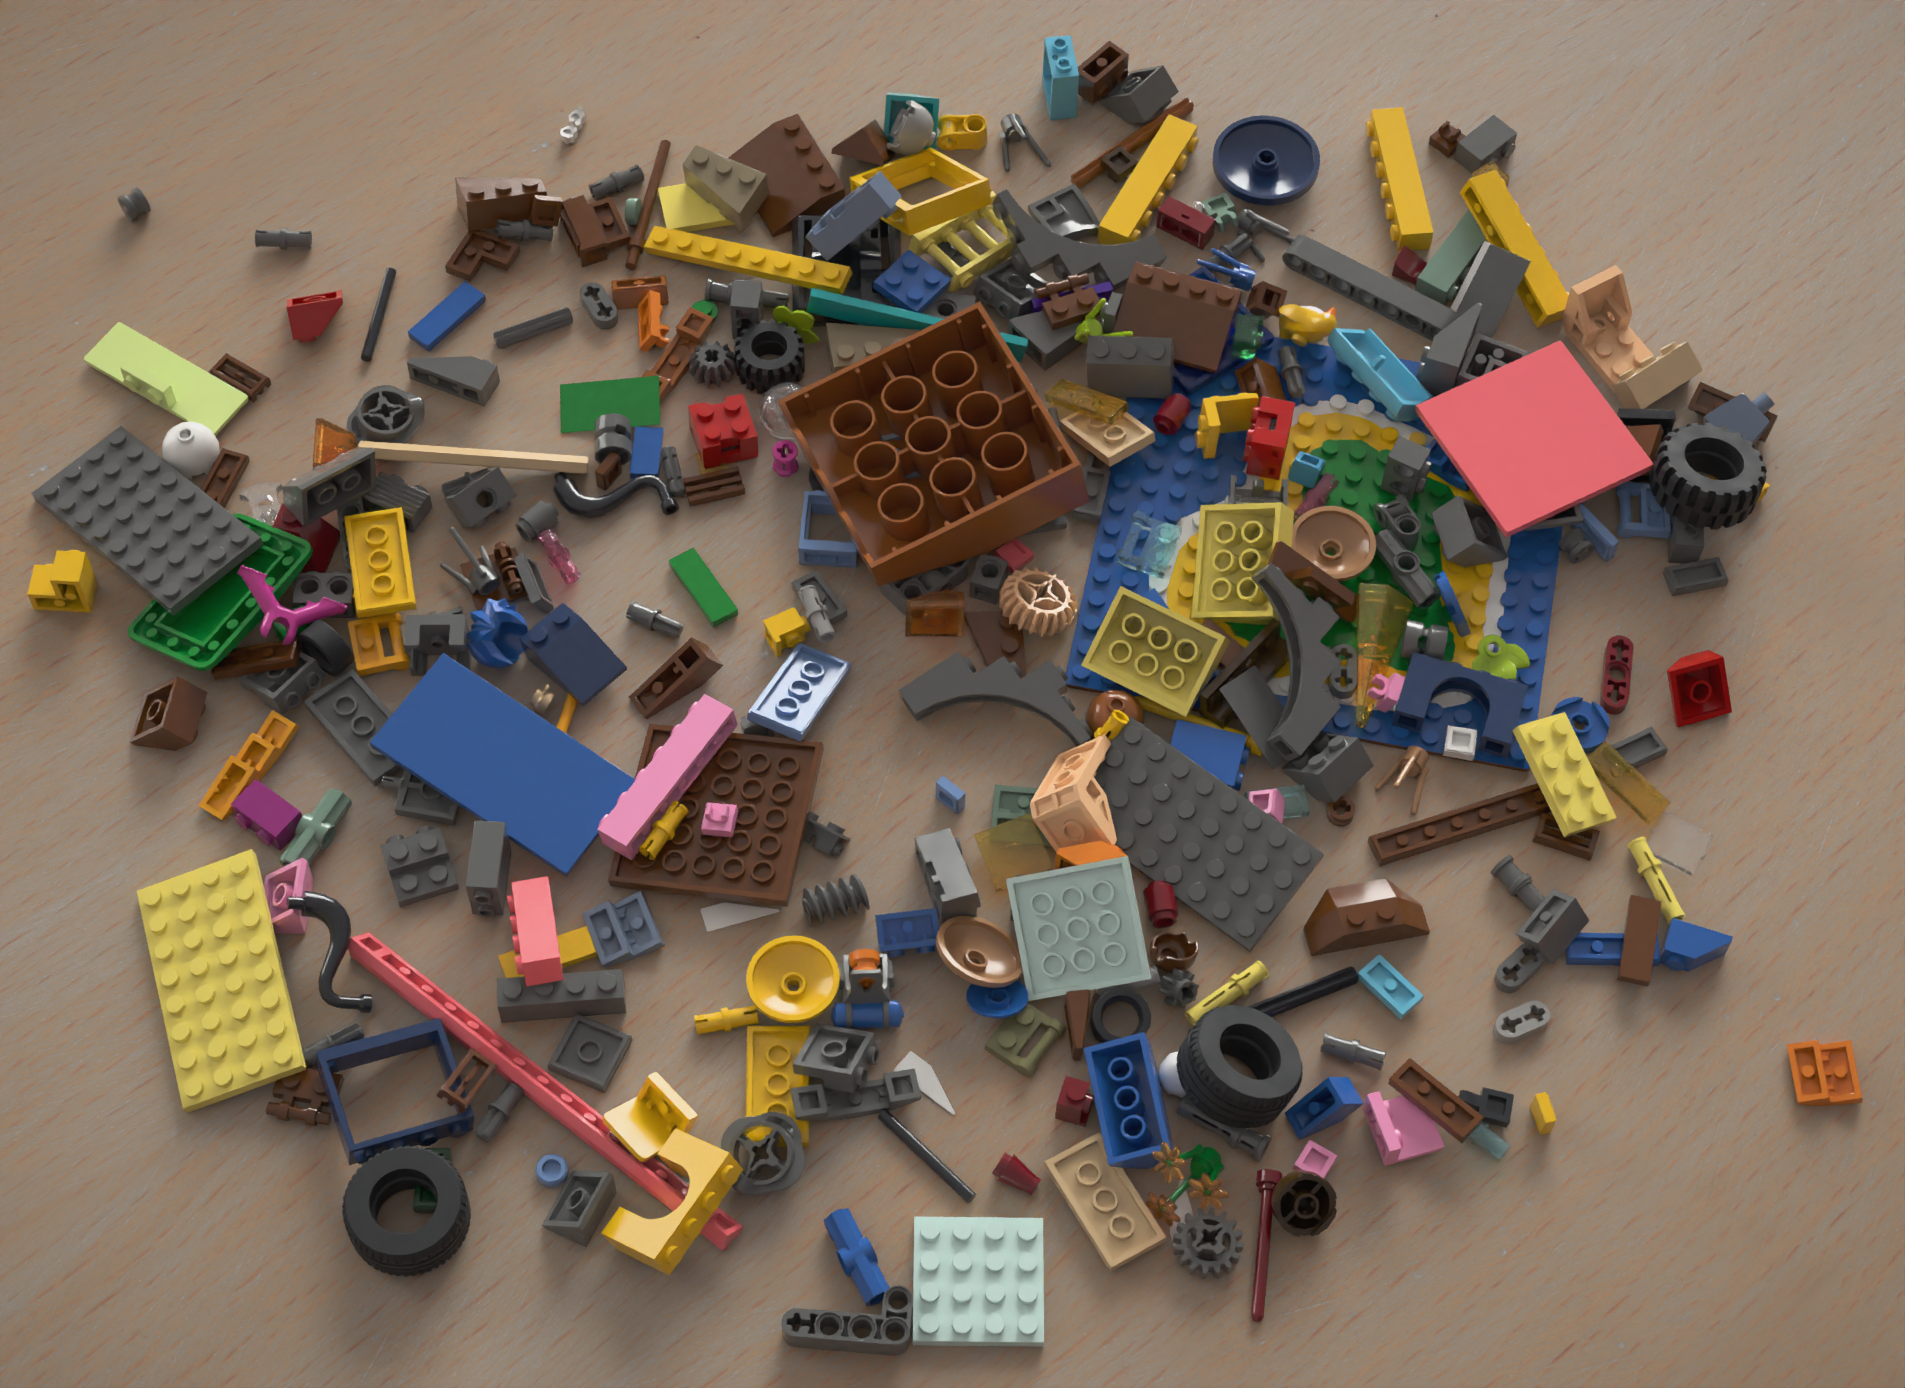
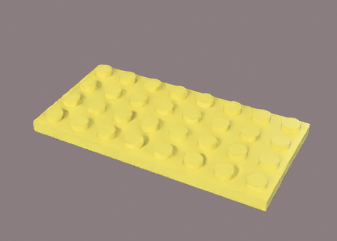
M250 849L138 890L137 896L183 1109L189 1113L307 1070L256 853Z

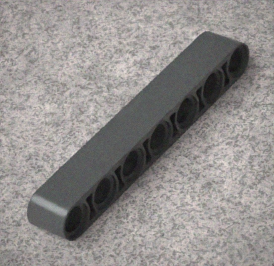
M1298 235L1282 256L1284 264L1291 270L1433 341L1435 335L1459 317L1452 309L1308 236Z

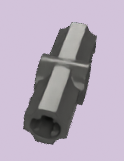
M1385 529L1375 536V552L1391 572V581L1396 586L1402 587L1418 609L1423 608L1424 610L1432 606L1439 599L1440 592L1419 566V557L1414 552L1408 551L1392 530Z

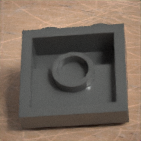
M1012 258L980 275L974 294L981 303H987L997 309L998 314L1002 318L1012 319L1030 314L1031 299L1036 298L1034 290L1043 287L1044 283L1047 282L1034 273L1024 277L1023 273L1015 268Z
M300 651L296 667L242 675L238 680L243 688L261 697L266 706L284 715L289 709L297 708L301 698L310 689H317L321 685L325 674L316 659Z
M423 826L416 831L415 835L406 838L402 835H394L387 839L386 844L381 845L400 908L459 889L440 827L433 829L432 826Z
M816 1023L792 1064L794 1074L822 1078L824 1087L827 1089L854 1093L858 1085L864 1086L866 1084L869 1065L877 1064L880 1050L876 1046L875 1035L872 1032Z

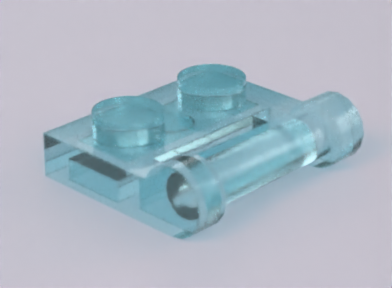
M1135 511L1131 518V528L1122 549L1117 551L1115 561L1119 565L1163 579L1180 539L1182 527L1151 518L1145 512ZM1142 529L1150 531L1140 557L1134 556L1132 552Z

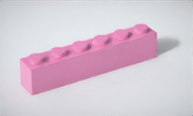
M706 694L690 707L688 715L681 724L674 727L670 738L664 746L659 747L648 766L639 771L633 785L628 791L620 795L614 809L610 814L605 815L601 819L597 830L604 845L630 860L635 857L639 852L638 848L653 830V823L662 818L672 801H679L738 725L733 709Z

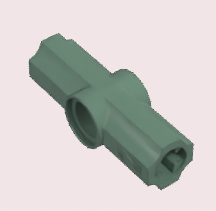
M328 789L311 814H305L299 821L294 839L279 859L280 864L286 866L300 858H304L310 865L320 849L325 850L332 843L337 825L352 805L351 799L338 789Z

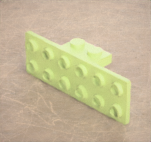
M118 322L84 357L86 364L184 421L203 424L213 432L214 436L225 427L249 400L245 393L121 322Z

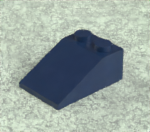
M565 603L560 604L519 639L527 659L583 707L627 670L625 664L592 628Z

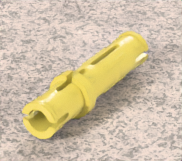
M1639 837L1632 840L1627 847L1639 866L1637 869L1639 875L1644 876L1654 898L1661 901V910L1667 920V924H1670L1672 918L1683 920L1686 915L1682 911L1660 869L1662 867L1660 860L1655 859L1646 842V838Z
M1257 960L1239 975L1233 974L1229 977V982L1191 1009L1185 1011L1186 1019L1194 1027L1196 1022L1206 1012L1217 1007L1228 1006L1239 997L1244 998L1249 994L1251 988L1269 977L1267 968L1261 961Z

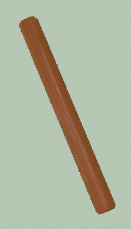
M1183 98L1071 175V183L1075 184L1078 188L1083 187L1106 171L1100 166L1101 158L1120 145L1131 154L1155 137L1169 114L1182 119L1191 113L1194 106L1193 102L1188 98Z

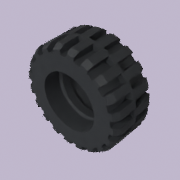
M1691 423L1686 425V428L1681 426L1668 433L1659 446L1653 462V469L1649 474L1650 489L1653 496H1656V502L1660 507L1664 506L1666 513L1673 517L1675 515L1680 518V522L1685 524L1689 522L1701 529L1710 527V530H1717L1722 526L1729 528L1736 525V523L1743 522L1755 508L1765 484L1767 472L1759 450H1754L1755 446L1749 439L1744 440L1742 434L1736 431L1733 433L1727 430L1728 427L1721 425L1719 427L1712 426V423H1703L1702 425ZM1697 472L1706 473L1717 478L1718 480L1704 477Z

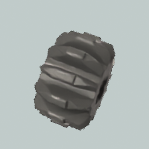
M717 340L713 345H710L705 341L704 347L696 345L694 353L690 354V373L695 377L698 384L705 382V385L709 388L712 383H716L720 388L721 381L729 383L731 375L735 374L734 352L730 351L728 344L720 346Z

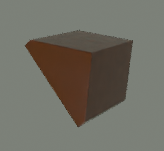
M876 119L832 148L831 152L832 154L878 165H884L895 156V152L887 149V142L890 143Z

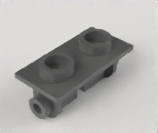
M809 812L803 841L809 844L815 834L818 837L813 845L814 847L830 856H840L844 848L841 845L842 840L850 841V838L843 835L845 829L830 821L826 827L817 822L818 815Z

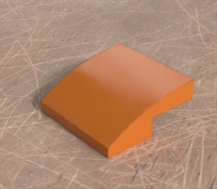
M1819 1040L1787 1044L1798 1105L1825 1106L1863 1103L1851 1040L1820 1045Z

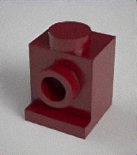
M1065 1075L1056 1104L1055 1119L1086 1127L1094 1101L1093 1095L1088 1094L1090 1082Z

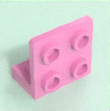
M1380 1091L1367 1094L1363 1112L1384 1166L1443 1149L1444 1143L1435 1121L1404 1096L1383 1101Z

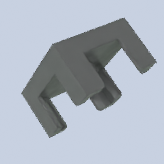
M466 614L406 615L404 648L405 652H411L410 672L412 676H424L426 674L428 655H442L443 653L446 655H457L456 662L471 671L472 655L467 648L469 628Z

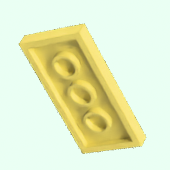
M1565 712L1519 725L1512 730L1564 837L1611 823L1617 818Z

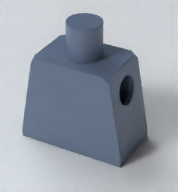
M1764 392L1754 401H1751L1744 393H1741L1706 414L1703 418V423H1712V426L1715 427L1720 425L1728 427L1727 430L1733 433L1736 431L1742 434L1744 440L1749 439L1755 444L1769 427L1770 421L1764 413L1775 404Z

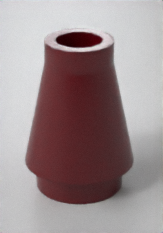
M1006 1152L992 1172L994 1176L998 1177V1182L1022 1190L1030 1195L1033 1194L1041 1181L1015 1154L1011 1156Z

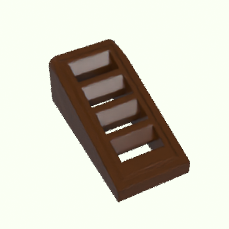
M1089 989L1067 991V994H1065L1064 1010L1071 1054L1074 1061H1080L1083 1054L1091 996Z

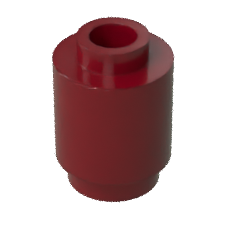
M1174 393L1166 398L1153 417V423L1160 433L1175 435L1190 414L1191 403L1188 398L1178 393Z
M1162 880L1151 882L1143 891L1148 920L1152 922L1155 928L1170 927L1177 922L1176 917L1178 916L1173 886Z

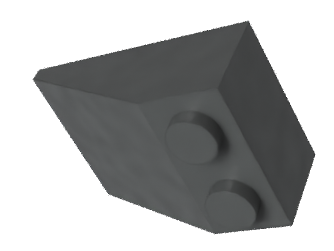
M1476 303L1435 335L1430 347L1425 345L1416 378L1421 379L1420 383L1431 395L1438 396L1455 388L1459 372L1474 339L1483 304Z

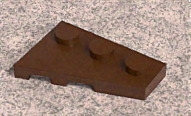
M1003 611L964 612V621L972 632L973 640L984 658L985 666L988 667L1005 656L1009 663L1014 661L1020 669L1022 676L1019 678L1025 677L1026 663L1023 629L1019 630L1017 624H1009V617L1002 616Z

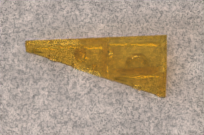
M1360 583L1357 592L1356 727L1366 728L1377 700L1367 695L1368 691L1372 687L1380 690V687L1371 682L1376 674L1386 677L1413 606L1412 600L1390 585Z

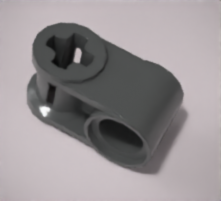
M1403 495L1396 496L1394 501L1374 505V515L1378 524L1384 530H1392L1408 551L1413 550L1418 543L1421 523L1410 508L1407 499Z

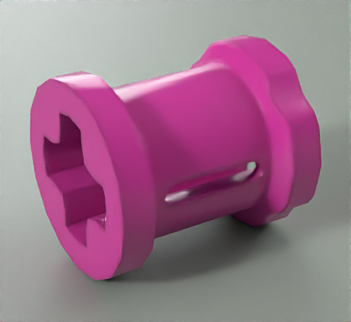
M788 440L777 442L772 449L774 457L773 469L779 476L789 477L798 470V461L796 459L798 455L797 446ZM785 448L788 449V454H785Z

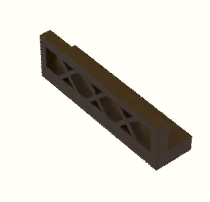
M1273 618L1200 693V714L1224 729L1236 716V713L1219 689L1254 665L1268 683L1290 660L1287 642L1280 637L1279 621Z

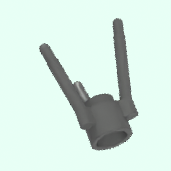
M1015 113L1004 116L1000 122L1002 131L998 134L1002 143L1005 171H1010L1008 139L1013 142L1027 139L1047 167H1050V161L1030 135L1027 127L1023 125L1020 116Z
M1248 208L1244 209L1237 217V227L1240 229L1237 232L1238 236L1243 234L1256 236L1264 228L1290 243L1294 241V238L1288 235V229L1255 214ZM1252 241L1251 250L1260 261L1264 262L1265 257Z
M450 527L449 531L474 566L470 572L471 580L469 581L445 563H441L440 567L467 586L474 595L478 592L481 595L493 592L499 585L500 576L494 570L484 546H480L479 551L486 567L480 565L455 528Z

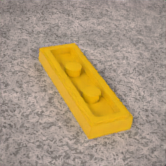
M587 926L558 935L562 968L597 957ZM514 950L498 955L505 978L524 977V974L518 975L515 956H520L521 954H515Z

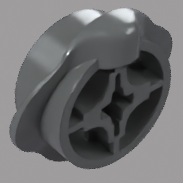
M381 385L374 387L363 395L356 409L349 415L347 419V436L351 441H355L358 444L360 441L407 444L416 428L424 419V401L421 397L395 386Z
M767 1112L758 1116L744 1117L733 1122L723 1134L721 1149L729 1152L739 1164L740 1145L750 1155L747 1170H743L737 1181L732 1185L735 1191L751 1196L770 1191H780L791 1187L801 1177L805 1168V1155L799 1127L791 1117L779 1112ZM760 1127L773 1128L771 1133L759 1142L746 1137L754 1129ZM781 1135L786 1142L788 1150L786 1163L776 1152V1147L779 1143L778 1139ZM768 1146L766 1152L770 1155L769 1158L758 1161L760 1155L757 1153V1149L759 1147L765 1149ZM767 1165L780 1170L773 1178L761 1181L753 1179L755 1174Z

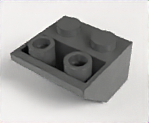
M1321 732L1301 756L1290 760L1282 770L1316 800L1335 803L1374 765L1358 738Z

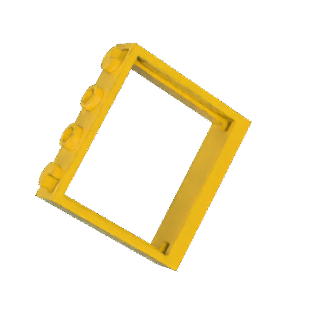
M931 147L917 154L903 157L849 178L851 192L879 171L883 173L896 190L929 177H933L953 188L954 190L913 206L899 199L895 204L897 209L886 219L883 216L880 218L908 236L992 204V188H990L989 179Z

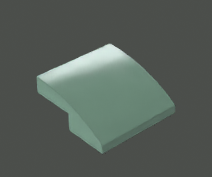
M995 784L990 842L1050 847L1049 841L1032 819L1030 802L1038 788Z

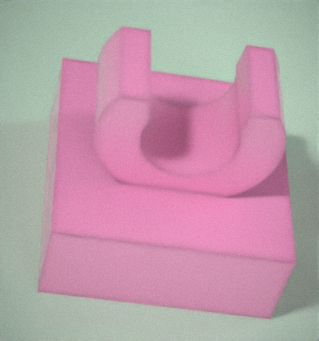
M1394 673L1388 679L1381 674H1376L1372 678L1371 682L1377 684L1380 690L1372 687L1367 695L1372 699H1378L1375 706L1376 709L1386 713L1398 702L1405 677Z
M707 802L701 826L703 835L733 837L738 815L737 805Z

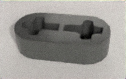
M593 282L582 286L580 289L581 303L594 324L600 329H611L618 323L617 308L605 289L600 284ZM591 294H592L594 297L597 296L598 301L595 302V300L593 299V297L588 296V295H591ZM603 310L604 313L610 317L606 318L604 315H601L600 311Z
M1339 644L1332 649L1334 656L1340 663L1329 675V689L1336 698L1348 699L1355 693L1357 685V653L1350 645ZM1340 655L1345 656L1347 660L1345 667L1341 666ZM1341 677H1345L1347 688H1341L1339 683Z
M1526 943L1519 946L1498 967L1494 977L1496 987L1505 993H1514L1519 990L1542 966L1544 957L1539 949ZM1531 954L1535 956L1534 961L1529 960L1525 965L1522 964L1524 956H1530ZM1514 970L1517 972L1514 980L1505 981L1503 979L1504 975L1508 976Z

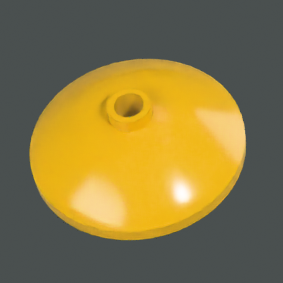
M784 936L768 942L755 953L747 969L746 984L751 1001L764 1015L780 1022L800 1023L819 1016L830 1007L839 990L840 974L834 956L824 945L804 936ZM792 985L799 987L797 991H790L788 988Z

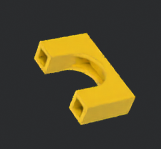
M676 1128L657 1155L673 1172L690 1179L689 1191L684 1201L675 1211L659 1219H645L619 1207L601 1232L616 1250L669 1276L744 1170L729 1152Z

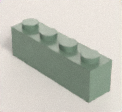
M1469 209L1417 278L1415 291L1444 306L1448 300L1453 301L1456 298L1460 289L1459 286L1464 282L1484 241L1488 242Z

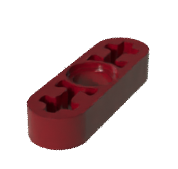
M1622 635L1611 637L1604 653L1600 706L1606 713L1612 715L1622 713L1629 700L1634 647L1631 640ZM1616 647H1621L1623 652L1620 660H1615L1617 657ZM1619 670L1624 674L1625 678L1615 680L1609 675V671ZM1613 689L1618 690L1616 696L1618 703H1612L1611 695Z

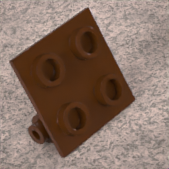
M505 542L496 543L494 554L488 556L494 570L500 576L499 585L493 592L487 595H481L479 592L474 595L470 591L477 611L482 610L488 598L495 601L506 598L507 602L528 596L513 559L518 556L516 548H510ZM478 558L477 561L480 565L486 567L483 558ZM468 561L460 564L464 577L470 581V572L474 566Z

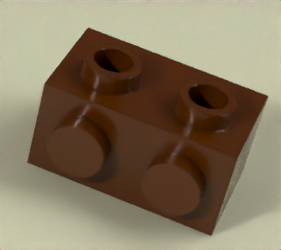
M1111 41L1103 45L1077 67L1079 72L1078 95L1092 105L1100 98L1106 97L1116 84L1122 83L1127 78L1129 54Z

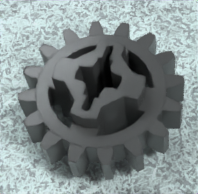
M1213 1207L1210 1208L1208 1214H1204L1201 1208H1197L1196 1217L1187 1213L1185 1214V1223L1178 1222L1176 1227L1178 1233H1175L1173 1236V1243L1178 1245L1174 1247L1173 1253L1174 1255H1182L1179 1262L1181 1267L1187 1264L1191 1266L1189 1274L1193 1275L1197 1270H1200L1202 1279H1206L1208 1272H1212L1215 1278H1219L1220 1269L1230 1273L1232 1269L1231 1263L1238 1264L1240 1259L1238 1253L1242 1252L1244 1246L1243 1243L1238 1241L1241 1240L1243 1233L1239 1230L1234 1231L1237 1223L1235 1219L1229 1222L1225 1220L1227 1212L1223 1211L1219 1216H1216ZM1190 1233L1194 1242L1188 1248L1187 1236ZM1228 1238L1229 1250L1226 1253L1223 1243Z

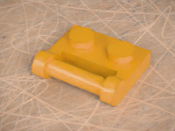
M399 613L382 614L347 622L359 677L393 669L402 671L410 667V658L405 653L400 629L402 619ZM382 628L389 629L393 656L385 657L380 629Z

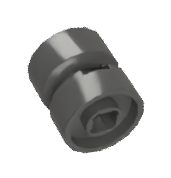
M605 414L597 418L594 423L596 440L595 460L601 464L613 451L620 456L621 466L625 465L631 459V421L620 414Z
M1407 620L1400 657L1411 659L1413 652L1443 660L1448 627L1432 624L1429 628H1425L1422 622ZM1419 635L1426 636L1424 648L1417 647Z

